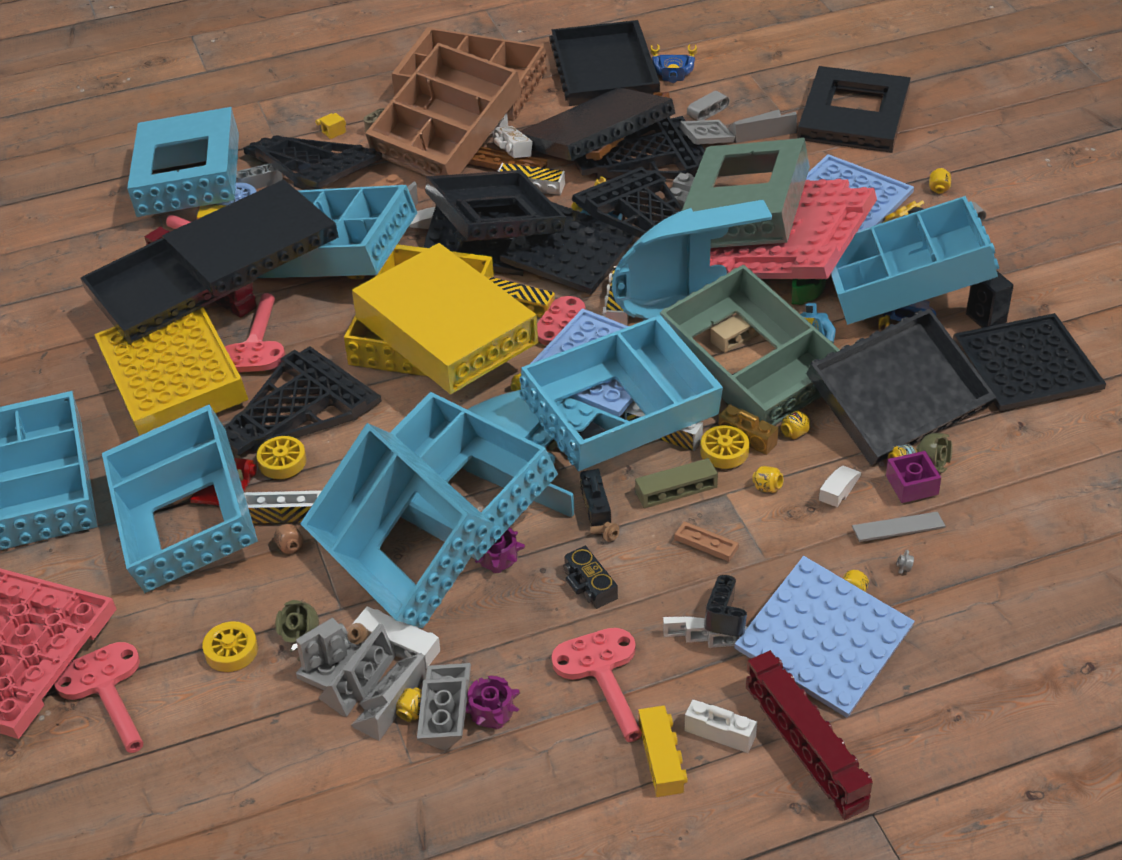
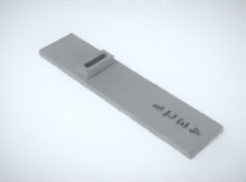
M938 512L852 525V529L859 542L880 538L887 539L892 536L945 528V524Z

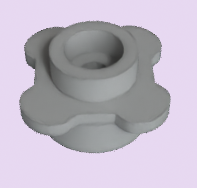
M905 550L904 555L900 554L897 559L896 566L899 567V574H902L903 571L910 572L912 569L914 556L908 555L909 550Z

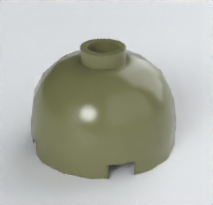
M931 433L921 440L916 450L917 452L926 451L936 470L943 473L947 470L944 465L946 462L950 463L952 458V441L947 439V437H950L948 434Z
M298 600L286 602L282 611H278L275 621L278 635H281L284 641L296 643V639L319 626V616L314 607Z

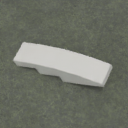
M663 617L664 637L685 636L686 642L708 641L709 648L735 646V643L740 638V636L724 635L705 630V618Z

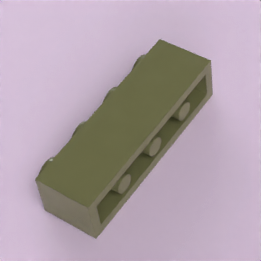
M709 458L636 478L635 493L643 508H648L717 488L718 473Z

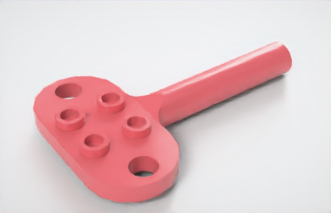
M262 294L248 339L243 343L225 346L238 373L273 369L280 365L281 358L286 355L281 343L263 341L275 301L272 294Z
M573 296L555 299L548 311L544 313L537 323L538 341L547 346L582 308L586 310L585 303Z
M607 628L559 644L553 650L551 656L554 671L559 676L571 680L588 676L595 677L627 742L637 741L642 736V732L612 672L614 668L630 662L634 657L636 651L634 637L624 629ZM627 642L629 645L621 646L619 643ZM563 660L569 662L566 665L558 664L559 661Z
M116 642L71 661L56 680L54 686L57 693L65 699L77 700L91 694H99L126 751L134 753L143 747V741L115 685L135 673L139 667L140 658L137 649L133 645L126 642ZM126 655H133L129 659H123ZM65 682H71L68 686H61Z

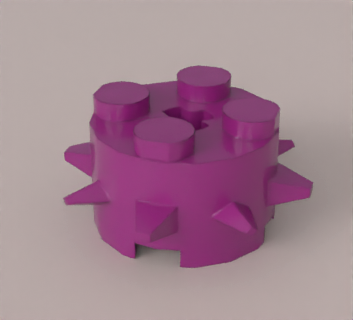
M509 527L478 561L475 560V562H479L482 567L491 570L493 573H501L517 562L518 551L524 549L525 544L517 542L516 535L518 532H514Z
M492 675L488 676V679L479 678V682L477 679L469 687L465 713H469L472 721L477 725L500 729L512 717L513 711H519V708L513 705V699L520 694L519 689H511L505 678Z

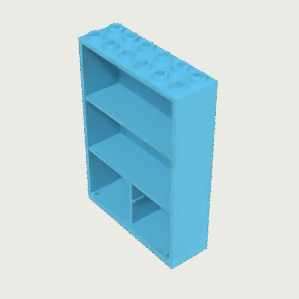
M407 185L297 190L336 223L339 238L256 278L377 275L417 215V210Z
M966 196L857 231L831 272V276L848 325L998 277L997 269H999V264L994 257V245L991 243L989 235L986 234L985 227L982 226L980 217L978 218L972 201L968 202Z
M69 391L0 407V550L98 527L82 422L73 392Z

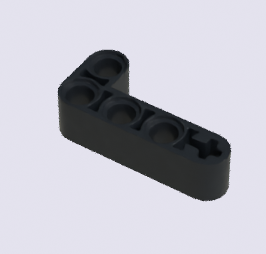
M720 575L717 577L706 605L705 630L730 636L744 635L747 612L741 608L731 607L735 594V577L730 575Z

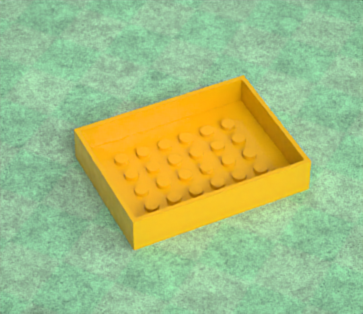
M204 307L131 344L126 342L115 327L94 334L139 436L209 404L213 411L217 413L249 400L242 378Z

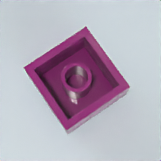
M926 451L888 459L886 477L901 503L939 495L941 476Z

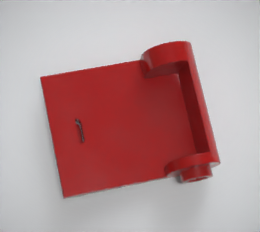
M234 458L237 470L240 469L242 472L243 481H241V485L245 492L252 476L256 474L257 466L253 460ZM214 484L195 492L191 498V503L219 505Z

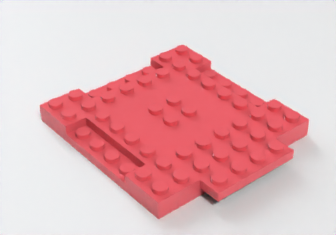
M848 179L806 180L787 243L710 248V266L724 265L728 274L734 268L745 265L760 279H828L877 201L875 189L867 187L850 188Z
M0 568V734L17 739L22 736L43 708L44 703L42 699L87 639L94 640L117 610L112 598Z

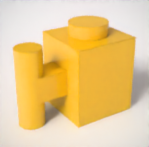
M330 113L315 120L316 125H321L322 133L329 139L346 133V121L337 113Z

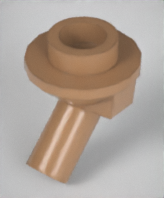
M606 522L601 526L590 527L591 535L603 533V538L607 542L614 541L619 535V526L616 523Z
M361 623L352 624L347 631L348 640L353 644H361L369 636L368 629Z

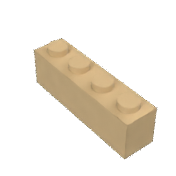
M736 314L711 328V343L726 353L759 335V333L739 314Z

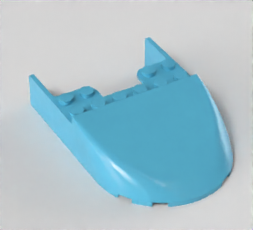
M764 200L694 212L692 208H689L656 224L633 244L618 263L612 278V292L616 303L629 316L643 318V321L660 315L664 308L674 305L678 300L688 297L692 292H696L706 284L716 281L720 276L726 275L727 271L724 265L710 266L711 239L726 235L728 227L771 220L772 215Z
M519 390L492 397L467 409L544 448L553 440L545 426L540 424L536 414L530 411L526 401L521 399ZM570 397L555 402L577 432L583 431L592 421L606 431L630 422ZM548 452V454H549V456H550V458H551V460H552V463H553V465H554V463H555V457H554L553 454H551V453ZM475 458L469 459L462 467L467 472L503 488L513 479ZM551 483L534 500L569 517L574 515L573 493Z

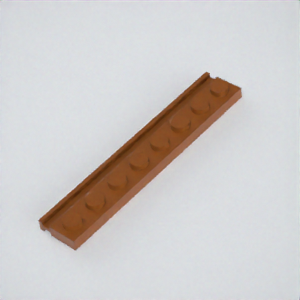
M480 147L468 163L474 166L499 170L502 163L545 168L548 165L547 159L531 156L513 158L506 151Z

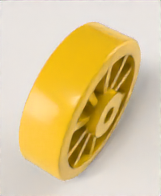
M722 425L710 428L701 437V457L703 459L709 458L712 465L717 468L728 469L737 467L748 458V436L742 430L732 426Z
M278 436L267 440L259 447L256 454L261 473L273 479H285L298 474L304 468L307 461L303 443L290 436Z
M230 621L213 627L205 635L202 649L205 660L211 668L221 672H234L248 666L255 659L258 652V643L255 632L250 626L242 622Z

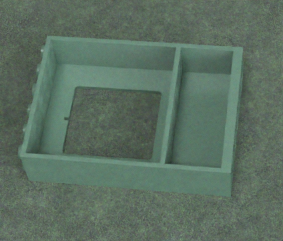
M805 138L706 147L682 211L692 208L694 212L764 200L772 215L771 220L728 227L726 235L711 239L710 248L788 242L810 168ZM772 172L768 183L714 187L717 177Z
M745 265L734 268L730 273L720 276L716 281L706 284L702 289L692 292L688 297L678 300L674 305L664 308L660 312L664 320L723 387L721 398L728 405L731 404L739 409H743L759 417L760 421L764 420L774 426L782 422L785 416L794 411L801 410L822 397L806 374L810 367L809 365L816 359L821 360L831 352L836 353L840 351ZM737 313L776 349L734 375H731L693 337L712 327V324L715 325Z

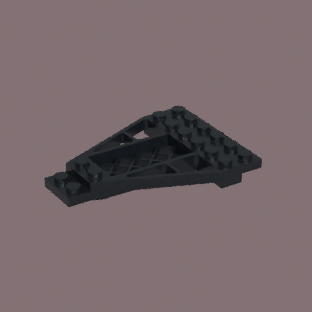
M669 116L624 137L617 146L613 147L600 160L586 159L584 155L575 159L574 162L582 176L595 173L597 178H615L643 167L648 172L657 171L666 179H675L680 173H690L695 177L705 150L701 144H694L679 128L680 122L685 121L683 116L670 118ZM651 130L656 132L655 134L641 136ZM675 164L680 171H659L657 167Z
M279 135L272 136V138H261L260 141L252 142L250 145L243 147L244 154L271 164L293 181L294 187L302 190H309L313 187L319 189L382 159L381 152L375 151L373 148H365L362 145L282 137Z
M643 167L572 196V201L595 219L638 238L656 224L681 212L683 209L666 185V178L655 170L648 172ZM661 191L668 202H665L655 193ZM617 210L627 219L622 221L606 213Z
M309 346L301 352L293 350L283 356L280 365L245 409L235 415L229 423L224 425L231 450L241 455L250 448L257 451L264 442L274 437L290 436L299 438L353 421L382 402V399L375 391ZM284 372L294 377L279 388L274 385ZM306 394V396L297 397V395ZM310 394H318L319 396H310ZM305 403V406H295V404ZM282 404H292L291 406H282ZM329 406H334L344 413L325 420L315 416ZM268 413H277L275 416H267ZM281 413H290V415H281ZM306 421L313 422L312 424L297 428ZM275 422V425H266V423Z

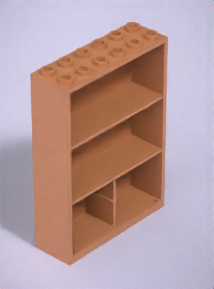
M427 27L393 71L392 82L395 97L437 43L448 45L454 49H459L465 53L473 54L479 58L487 59L490 62L517 71L521 95L507 112L508 120L514 121L517 115L520 114L522 107L525 106L526 101L531 97L532 92L536 89L537 84L541 82L543 75L547 72V66L545 65L546 52L542 45Z
M437 43L365 133L369 147L381 152L382 159L425 176L460 174L521 95L517 71L490 62L487 59L479 58L473 54L465 53L459 49H454L448 45Z

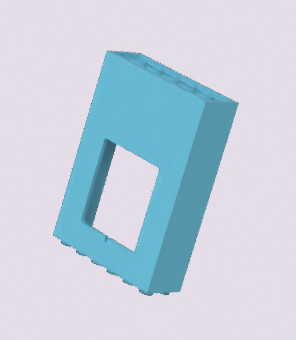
M232 107L138 123L127 187L136 217L235 200L239 132ZM206 161L204 166L181 169L179 172L176 170L152 175V170Z
M658 315L521 367V390H519L521 399L529 405L530 411L536 414L540 424L548 430L549 436L557 442L560 451L567 455L570 464L574 465L578 471H581L718 415L723 387L664 318ZM616 379L645 415L583 440L555 402Z
M432 392L390 432L446 482L471 458H475L513 478L481 512L493 523V526L472 555V558L477 561L558 475L546 448ZM418 492L400 516L444 542L455 528Z
M210 404L102 453L126 569L144 593L258 542L226 430ZM214 484L224 522L162 550L153 512Z
M369 423L365 425L300 523L396 621L424 628L436 608L441 604L442 599L453 586V583L464 570L466 564L493 526V523L394 434ZM418 492L455 528L418 583L415 584L380 550V546Z

